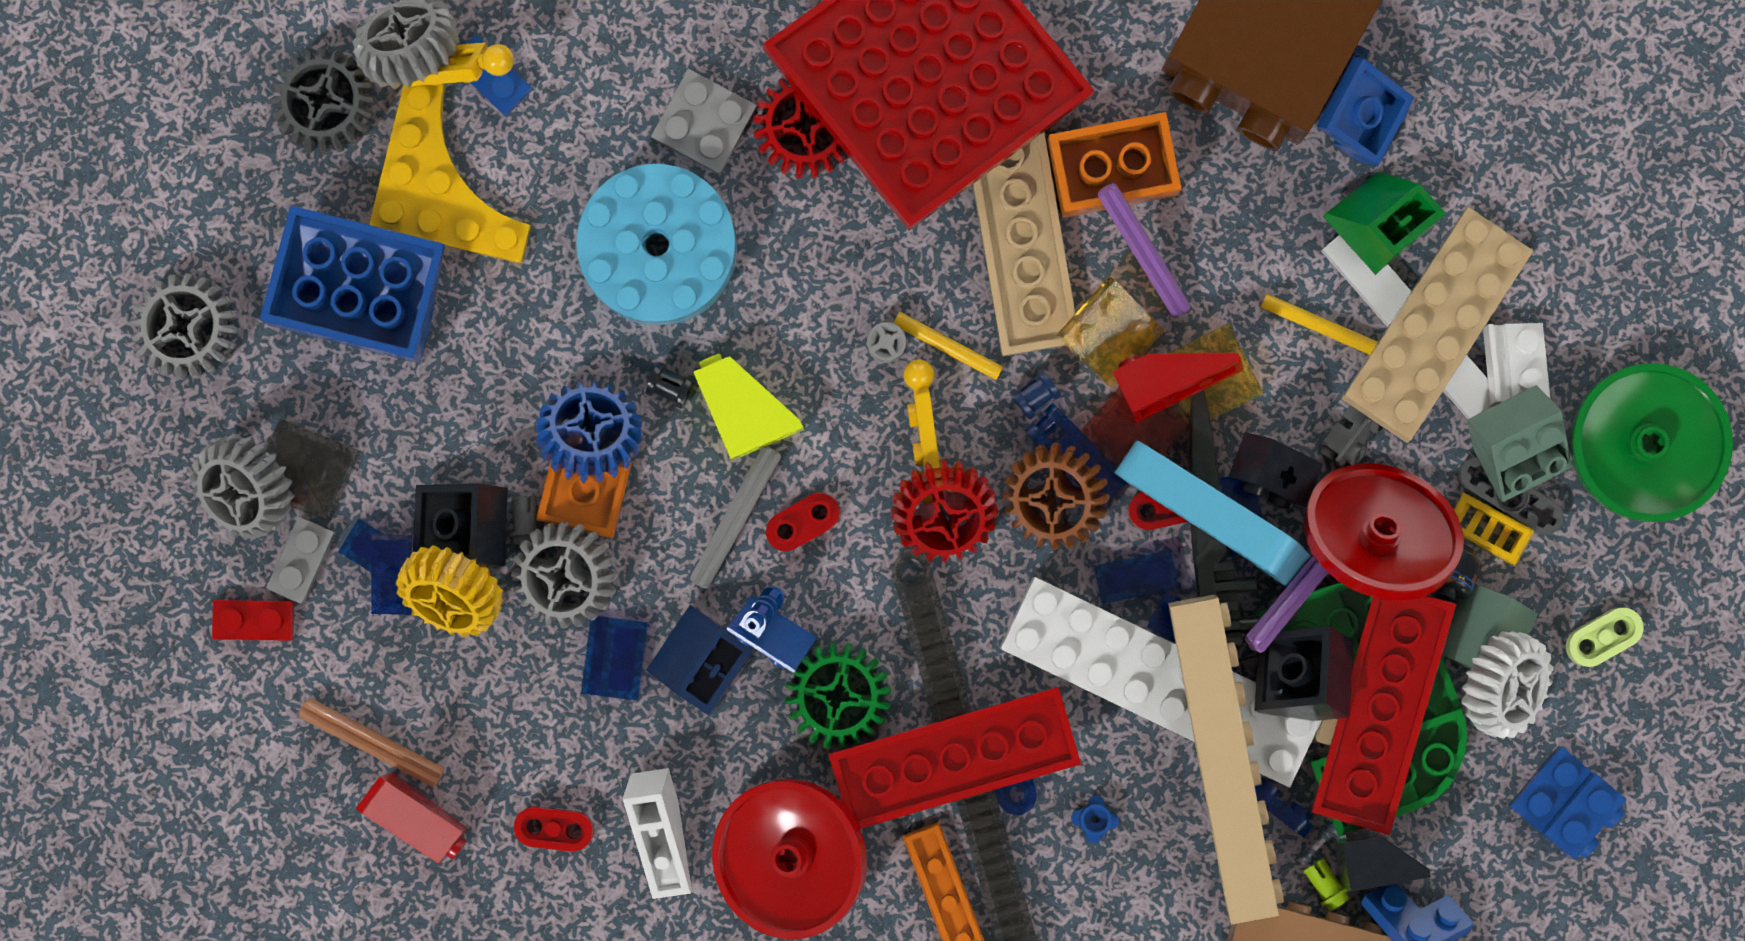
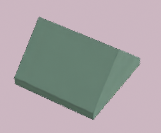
M1476 584L1470 597L1457 599L1455 602L1456 607L1442 656L1471 669L1473 666L1472 658L1479 656L1481 645L1488 646L1491 636L1498 637L1502 631L1508 633L1511 631L1516 633L1522 632L1529 635L1538 613L1512 597Z

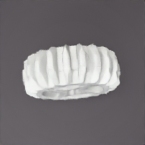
M1502 631L1498 637L1491 636L1488 646L1481 645L1479 656L1472 658L1473 666L1470 671L1466 672L1468 675L1467 683L1462 686V689L1466 691V695L1461 703L1466 706L1464 715L1470 719L1471 725L1487 735L1504 739L1505 737L1514 738L1518 732L1524 733L1528 723H1535V715L1538 711H1543L1542 704L1544 699L1549 697L1547 695L1548 687L1553 683L1549 675L1554 667L1549 664L1551 654L1546 652V645L1530 635L1513 631L1509 633Z

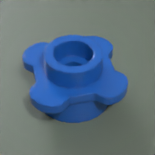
M1097 795L1091 796L1084 808L1075 810L1071 815L1072 823L1082 828L1086 833V840L1090 843L1100 842L1102 835L1109 829L1116 828L1119 823L1118 816L1115 813H1110L1104 806V799ZM1093 816H1098L1099 821L1097 823L1091 821Z

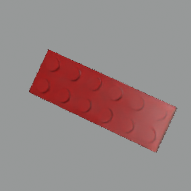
M1429 595L1411 600L1372 598L1352 668L1349 718H1341L1337 721L1312 813L1359 827L1369 828V830L1390 836L1456 603Z
M1059 686L828 754L842 803L849 809L860 829L1081 765Z

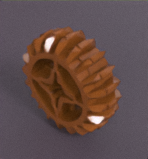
M1054 443L1051 446L1050 453L1043 444L1036 448L1035 454L1028 450L1022 455L1023 462L1016 461L1011 466L1014 474H1009L1004 480L1011 488L1002 493V498L1013 502L1005 508V513L1017 515V518L1011 523L1012 528H1018L1020 525H1023L1026 530L1023 532L1022 537L1026 540L1032 534L1037 535V547H1042L1047 539H1049L1052 550H1057L1061 546L1062 541L1067 548H1073L1076 544V538L1085 542L1090 537L1089 531L1097 532L1101 527L1098 519H1104L1108 513L1101 505L1110 500V495L1099 491L1108 484L1107 479L1095 478L1101 467L1096 464L1089 468L1085 464L1090 458L1089 454L1084 453L1079 459L1074 457L1076 453L1075 446H1069L1064 454H1062L1060 443ZM1043 468H1050V474L1046 477L1045 485H1037L1034 489H1027L1033 472ZM1066 472L1072 475L1081 487L1070 484L1067 480ZM1053 489L1056 490L1057 497H1063L1059 504L1056 503L1055 496L1049 495ZM1077 504H1085L1083 515L1079 520L1070 524H1062V518L1066 515V508H1075ZM1032 506H1036L1042 509L1045 513L1046 520L1041 518L1034 511Z

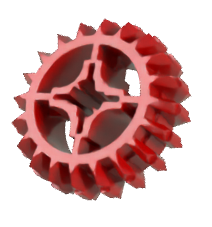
M784 78L779 79L778 83L782 92L778 94L771 87L766 90V94L772 100V103L764 100H759L757 103L758 108L765 112L766 115L758 114L753 116L755 124L765 126V128L757 129L753 132L755 139H767L758 147L759 152L766 154L773 150L774 152L768 159V164L774 166L782 159L784 162L781 166V173L784 175L789 173L792 165L797 166V179L803 178L804 167H810L813 179L818 178L817 166L823 164L828 174L832 173L834 170L830 159L834 158L840 164L846 162L845 156L839 151L842 147L834 139L828 148L817 154V136L828 130L792 86L789 87ZM795 98V114L790 119L782 121V124L774 125L775 117L780 108ZM801 108L805 109L806 117L810 118V123L812 121L817 123L811 126V133H809L810 144L807 143L806 134H802V128L799 131L795 129V127L801 125ZM784 136L785 139H798L803 144L805 156L787 151L779 144L776 138Z
M942 459L939 468H933L929 462H926L924 465L925 472L923 473L912 468L910 473L912 481L901 479L899 484L900 492H894L892 497L894 506L890 509L891 518L894 520V532L900 535V541L904 547L911 546L915 557L925 552L926 559L929 562L936 555H941L942 561L946 564L949 560V555L956 554V557L962 561L964 557L963 551L969 550L976 554L978 550L977 542L988 543V531H995V517L998 514V507L995 504V492L992 488H989L988 479L985 476L978 477L977 469L974 466L964 471L963 463L958 460L952 468H949L947 461ZM930 494L932 495L929 503L919 504L925 497ZM939 502L942 503L944 510H947L950 520H947L945 513H942ZM969 519L965 524L958 528L959 524L962 521Z

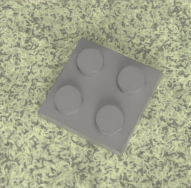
M688 69L651 138L712 172L721 175L753 117L757 105Z

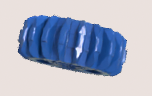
M578 380L575 390H571L563 385L561 396L551 393L548 398V405H542L540 408V418L536 421V431L538 432L536 443L539 448H542L541 456L544 461L551 460V468L554 472L565 468L567 480L577 473L580 474V480L584 484L588 479V475H595V479L600 483L603 480V473L607 472L615 478L618 475V466L628 469L631 464L630 457L636 458L639 453L638 444L642 442L643 431L640 429L642 427V418L636 414L637 407L634 402H627V395L624 391L614 395V387L611 383L604 389H600L596 380L591 383V387H584L582 382ZM579 413L574 419L567 420L564 425H561L565 419ZM585 422H587L588 429L593 431L594 441L591 439L590 432H586ZM619 437L611 446L600 450L602 445L613 442V438Z

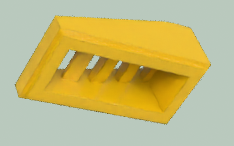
M1463 492L1454 508L1460 523L1470 506L1477 510L1467 528H1462L1463 538L1516 567L1534 536V530ZM1485 514L1491 519L1479 537L1474 534V531ZM1499 522L1505 525L1494 545L1488 542ZM1515 531L1519 533V536L1511 550L1507 552L1502 548L1511 532Z

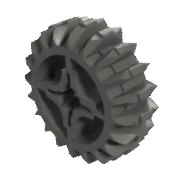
M319 48L317 59H315L310 50H305L303 52L304 63L301 64L295 57L290 58V64L294 69L291 72L284 68L279 69V74L286 79L284 84L280 82L272 83V88L281 93V96L270 98V104L275 107H282L275 111L272 117L277 122H283L279 128L283 135L292 133L290 142L295 146L300 145L304 141V149L312 153L318 144L320 152L327 155L330 151V142H332L338 152L344 151L342 139L346 138L352 145H356L358 140L352 133L356 129L363 134L368 133L369 129L361 123L363 118L375 120L376 115L366 109V106L377 105L378 99L375 96L365 94L373 91L376 86L371 81H363L366 76L362 69H355L357 62L353 56L348 57L344 61V53L336 49L331 58H329L328 50L326 48ZM326 71L325 75L321 74L318 83L314 86H300L311 75ZM339 74L347 77L352 86L353 104L345 101L338 95L340 84L337 82ZM327 95L336 104H323L320 107L310 97L317 99L318 97L325 98ZM295 99L301 100L309 106L307 118L311 121L308 129L300 124L294 108ZM333 116H347L338 126L321 131L322 127H326L329 119Z

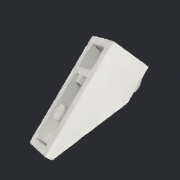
M669 768L630 774L623 802L652 898L691 894L692 887L679 802Z

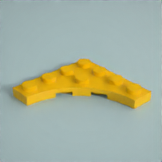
M403 84L369 225L443 243L446 247L523 264L532 226L502 215L485 204L466 185L450 158L445 143L442 118L446 87L444 84L435 86L411 85L408 88Z

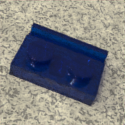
M598 616L593 621L590 620L581 694L639 700L649 622Z

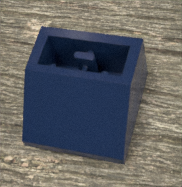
M690 604L646 671L674 693L709 716L713 713L755 648L739 642L735 635L727 631L725 627Z

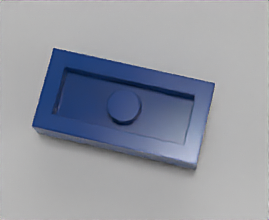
M475 34L466 44L484 43V41ZM484 69L478 81L470 82L505 117L533 90L513 69L503 76L491 75Z

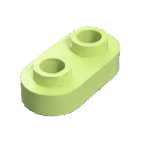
M1611 609L1577 628L1568 636L1566 641L1567 655L1577 665L1586 667L1597 666L1636 644L1643 634V621L1638 613L1632 609ZM1618 620H1622L1626 625V630L1621 635L1614 631V624ZM1584 639L1589 640L1592 644V649L1588 654H1583L1580 651L1579 646Z

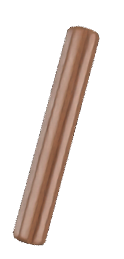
M307 699L300 709L299 717L429 786H436L443 776L444 768L314 699Z

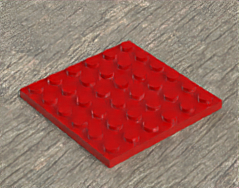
M823 0L765 41L762 47L763 51L909 231L1083 104L1095 92L1021 0Z

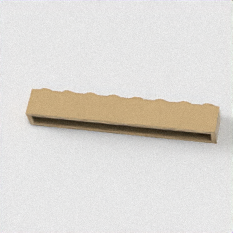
M1214 594L1168 603L1230 923L1232 925L1279 916L1277 904L1284 903L1280 879L1272 880L1269 866L1277 862L1272 839L1265 840L1262 825L1269 824L1265 801H1257L1254 787L1261 785V777L1257 761H1249L1247 746L1254 745L1250 722H1242L1239 707L1246 706V698L1242 682L1235 683L1232 667L1239 666L1235 643H1227L1224 628L1231 627L1227 602L1220 604L1219 598Z

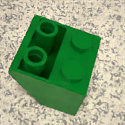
M1376 172L1326 212L1323 217L1376 275L1425 235L1446 213L1420 184Z

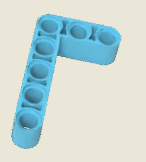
M1138 440L1134 442L1115 471V474L1242 555L1261 572L1274 578L1276 582L1284 587L1290 583L1310 557L1308 552L1292 537Z

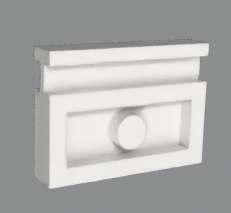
M1543 323L1488 324L1483 328L1490 405L1501 403L1536 385L1550 398Z

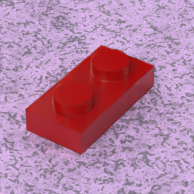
M213 600L212 640L293 641L294 601Z

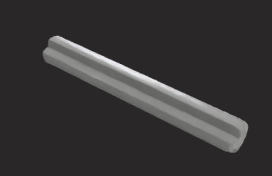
M768 446L761 448L690 576V580L696 585L706 589L710 587L780 461L781 454Z

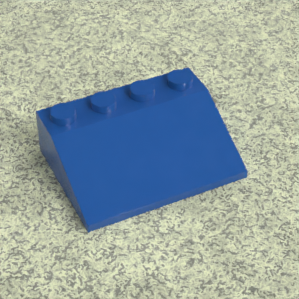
M290 205L259 320L271 327L421 364L431 327L445 244Z

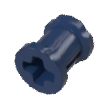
M1041 368L1036 371L1034 379L1019 390L1013 389L1009 392L1012 399L1029 420L1035 417L1034 412L1052 398L1057 400L1061 397L1057 387Z

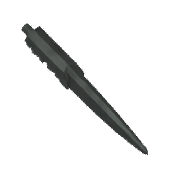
M1205 390L1191 396L1188 472L1221 492L1213 432ZM1190 523L1197 597L1216 594L1220 604L1227 602L1231 620V627L1224 628L1227 643L1234 642L1235 646L1244 645L1242 633H1248L1261 617L1260 615L1240 617L1238 593L1256 592V576L1236 578L1234 560H1224L1229 554L1228 547Z

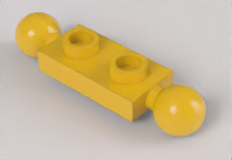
M486 42L455 46L457 53L454 56L448 57L449 65L440 66L437 69L438 75L430 74L425 77L424 82L417 80L412 83V86H435L457 82L470 83L478 81L484 69L491 75L503 76L512 69L514 56L511 50L502 44H494L489 47Z
M917 359L906 365L903 378L906 385L913 389L914 404H907L910 428L918 427L920 442L912 443L915 466H923L925 472L924 465L926 462H929L933 468L940 467L929 387L934 381L935 373L930 363ZM930 494L922 500L923 503H929L932 495Z

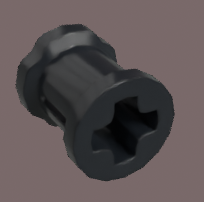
M658 362L650 377L645 394L652 396L655 393L676 402V407L682 409L689 397L696 377L692 375L684 377L665 369V364Z

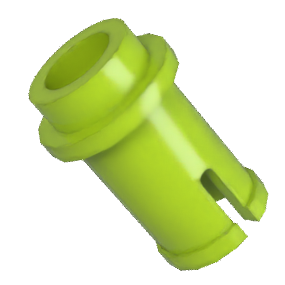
M1324 857L1316 861L1314 865H1310L1303 870L1322 898L1321 906L1326 905L1329 911L1334 910L1350 899L1346 893L1348 889L1341 886Z

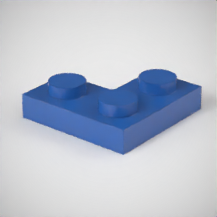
M1397 883L1382 886L1368 893L1361 903V906L1392 941H1456L1469 934L1475 924L1449 894L1419 909Z

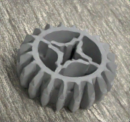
M400 0L393 4L388 1L387 7L375 9L373 17L363 19L365 26L356 29L357 37L352 41L354 45L353 52L356 56L355 60L364 75L371 82H377L380 87L390 85L393 89H397L401 84H405L409 88L417 80L424 82L425 77L430 74L438 75L437 69L440 66L449 65L448 57L454 56L457 53L455 46L460 43L456 27L457 23L453 15L449 13L447 7L441 1Z
M185 273L182 282H180L178 276L174 274L169 275L168 288L162 281H155L154 287L157 291L155 295L147 290L142 292L143 298L148 301L146 306L141 304L134 305V309L142 313L141 319L134 318L130 321L132 326L141 328V332L134 333L131 336L132 341L145 342L137 350L138 355L141 357L151 355L147 362L148 367L155 369L161 365V375L168 377L174 371L176 379L179 380L186 378L188 370L192 378H200L202 373L200 365L207 372L213 373L216 370L212 361L213 358L222 363L227 361L226 355L220 352L222 347L233 350L236 346L235 343L226 340L227 334L236 335L239 333V328L227 323L238 318L237 312L224 311L231 305V298L227 296L219 298L223 290L219 285L215 284L209 288V279L205 277H200L195 283L194 275L190 273ZM186 295L198 296L207 306L202 309L195 308L186 312L183 306L177 303L175 298ZM164 309L167 316V322L165 326L157 332V336V319L161 310ZM213 317V332L206 345L202 338V331L211 322L210 318ZM181 318L191 322L187 325L189 337L184 333L178 332L182 328ZM182 341L187 348L193 351L194 355L186 358H173L163 350V347Z
M239 434L216 439L204 447L201 453L198 454V458L191 465L194 471L189 478L195 484V488L191 493L200 498V503L197 507L205 508L208 512L207 520L214 519L218 524V531L228 528L231 537L241 535L244 540L265 536L279 527L292 509L289 503L294 497V494L288 490L293 481L284 477L283 474L286 467L279 466L275 461L277 454L270 455L267 453L266 444L256 445L252 436L242 438Z
M567 521L560 523L558 529L553 523L545 525L543 532L536 529L530 534L531 542L524 540L520 544V549L523 553H518L513 558V562L520 566V568L514 569L511 572V577L521 580V583L514 587L513 592H524L526 598L521 601V606L526 607L532 604L535 607L532 611V618H537L544 613L545 625L551 626L558 619L561 629L567 628L571 621L576 627H580L585 624L586 618L591 621L595 620L599 616L598 609L604 611L610 605L606 597H612L616 593V588L610 582L618 579V573L608 570V567L616 563V558L604 557L603 553L609 548V544L602 543L600 546H597L594 543L598 537V532L593 531L587 537L584 536V524H578L572 531ZM552 546L567 547L559 560L540 558L545 548ZM581 556L588 564L591 572L585 570L582 566ZM563 567H565L564 569L566 570V572H565V577H567L568 579H570V580L567 581L565 584H564L565 580H563V579H564V573L561 572V571H559V570H561ZM540 579L544 580L548 585V593L543 588ZM570 590L590 592L587 599L583 602H563L564 597L569 594Z

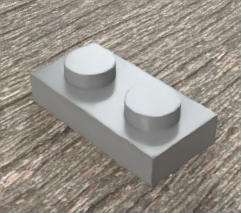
M298 516L266 589L300 604H305L337 532Z

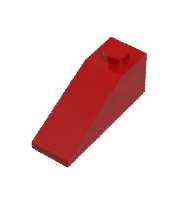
M1168 353L1128 357L1120 362L1118 369L1112 371L1137 423L1244 371L1238 353Z

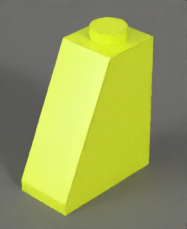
M716 354L699 362L701 369L693 372L732 461L757 451L763 446L771 445L804 430L801 421L730 356L722 359L721 354Z

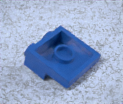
M1353 57L1317 127L1334 139L1333 144L1358 163L1379 166L1400 124L1406 118L1407 111L1415 97L1364 58Z
M1558 746L1508 806L1568 858L1576 860L1579 855L1583 858L1588 857L1596 849L1599 840L1595 836L1605 825L1611 828L1619 822L1625 813L1621 806L1627 799L1598 774L1591 772L1565 748Z

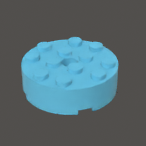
M640 165L614 175L597 189L586 204L577 231L576 245L579 265L590 288L612 311L630 321L645 325L678 324L706 311L718 300L728 286L737 259L735 227L729 211L719 194L711 185L696 174L672 165ZM664 237L669 242L668 250L660 256L649 254L648 244L651 239Z

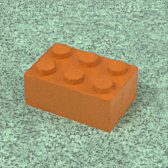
M1166 112L1050 134L1048 137L1047 147L1061 218L1106 210L1098 197V192L1111 183L1118 186L1129 205L1175 197L1182 190Z

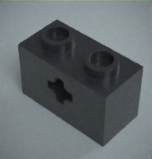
M1245 432L1228 477L1243 483L1241 490L1260 498H1264L1265 494L1269 495L1266 502L1286 510H1289L1291 504L1306 508L1323 463L1274 439Z

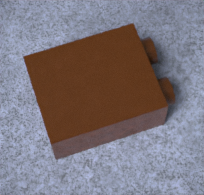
M1199 0L1161 71L1174 77L1168 88V93L1184 105L1202 113H1209L1215 101L1243 115L1237 127L1238 132L1261 147L1272 151H1279L1285 139L1298 145L1310 132L1382 0Z

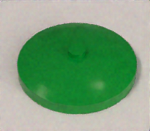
M1648 363L1618 370L1599 381L1586 394L1576 411L1572 423L1570 450L1572 462L1580 482L1591 497L1601 506L1629 520L1662 522L1677 519L1694 512L1717 492L1726 477L1731 463L1733 437L1727 412L1717 395L1706 383L1681 368L1666 364Z

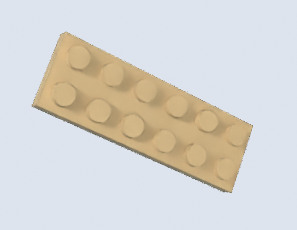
M1043 132L973 184L1002 357L1080 344L1045 133Z
M1466 208L1341 399L1404 442L1408 443L1411 441L1533 253V250L1471 208Z

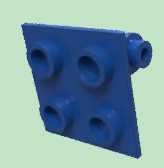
M769 586L762 591L758 598L750 596L726 630L735 635L736 639L742 644L752 646L768 656L770 661L776 666L786 668L794 673L817 637L778 613L784 602V594L780 588Z

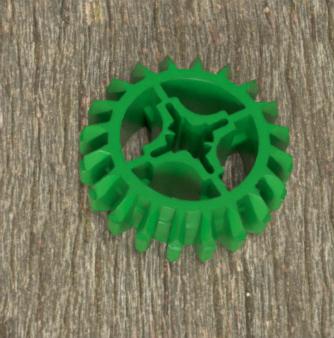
M831 642L829 644L830 655L824 656L820 646H816L814 653L818 659L812 662L810 657L806 655L802 662L807 666V669L802 671L797 667L794 673L791 672L793 675L800 677L799 683L787 681L785 684L787 689L797 690L796 696H789L784 699L785 704L797 703L798 710L788 714L789 719L793 720L802 716L804 722L799 724L797 731L802 733L808 726L814 729L809 737L811 743L817 740L819 733L826 735L824 748L828 749L832 744V737H839L840 749H846V736L852 735L854 743L860 745L862 740L858 732L862 729L868 736L873 737L875 731L869 725V722L873 720L880 725H883L885 722L882 716L876 714L877 708L883 710L890 709V703L879 701V695L890 694L891 688L887 686L879 688L877 684L878 681L887 678V673L883 671L874 676L871 670L879 664L877 658L872 659L868 665H865L862 660L866 656L867 650L862 648L856 658L850 656L852 650L851 643L845 644L844 654H837V645L835 642ZM839 662L836 677L831 684L815 685L807 683L813 672L821 666ZM850 665L864 674L870 685L871 696L856 693L849 687L848 675ZM840 675H843L842 686L846 688L844 692L848 691L849 697L857 698L859 701L850 699L848 701H841L840 706L837 707L836 715L833 716L834 706L830 704L832 699L828 700L827 694L818 693L817 690L825 692L827 690H834L836 684H839ZM805 695L814 696L826 703L828 708L826 725L819 723L810 714L806 706ZM848 706L869 708L864 717L854 725L846 728H837L840 713L844 708Z

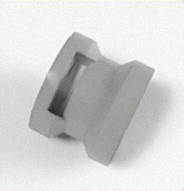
M882 322L875 325L867 336V348L870 355L881 363L897 361L906 349L904 331L892 322Z

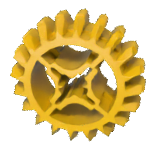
M432 545L429 549L420 547L417 552H412L402 565L395 583L398 586L397 594L403 598L402 604L412 609V615L420 616L424 619V624L430 623L437 630H446L450 635H454L457 632L462 637H467L469 634L479 636L482 631H487L493 625L503 602L501 597L503 590L497 585L498 580L488 575L489 569L477 565L476 559L470 560L464 557L463 552L460 554L453 553L448 547L442 551L437 546Z

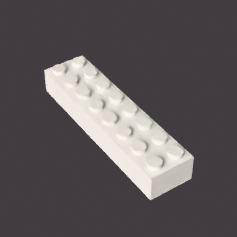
M1033 577L999 648L1195 742L1176 644ZM1233 672L1234 682H1242L1246 698V706L1239 707L1242 722H1250L1254 745L1247 746L1249 761H1257L1260 774L1290 788L1322 720L1310 721L1262 714L1254 711L1256 682Z

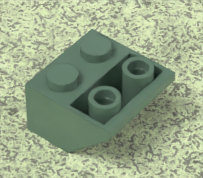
M1537 385L1467 419L1473 449L1502 502L1572 468L1562 410Z

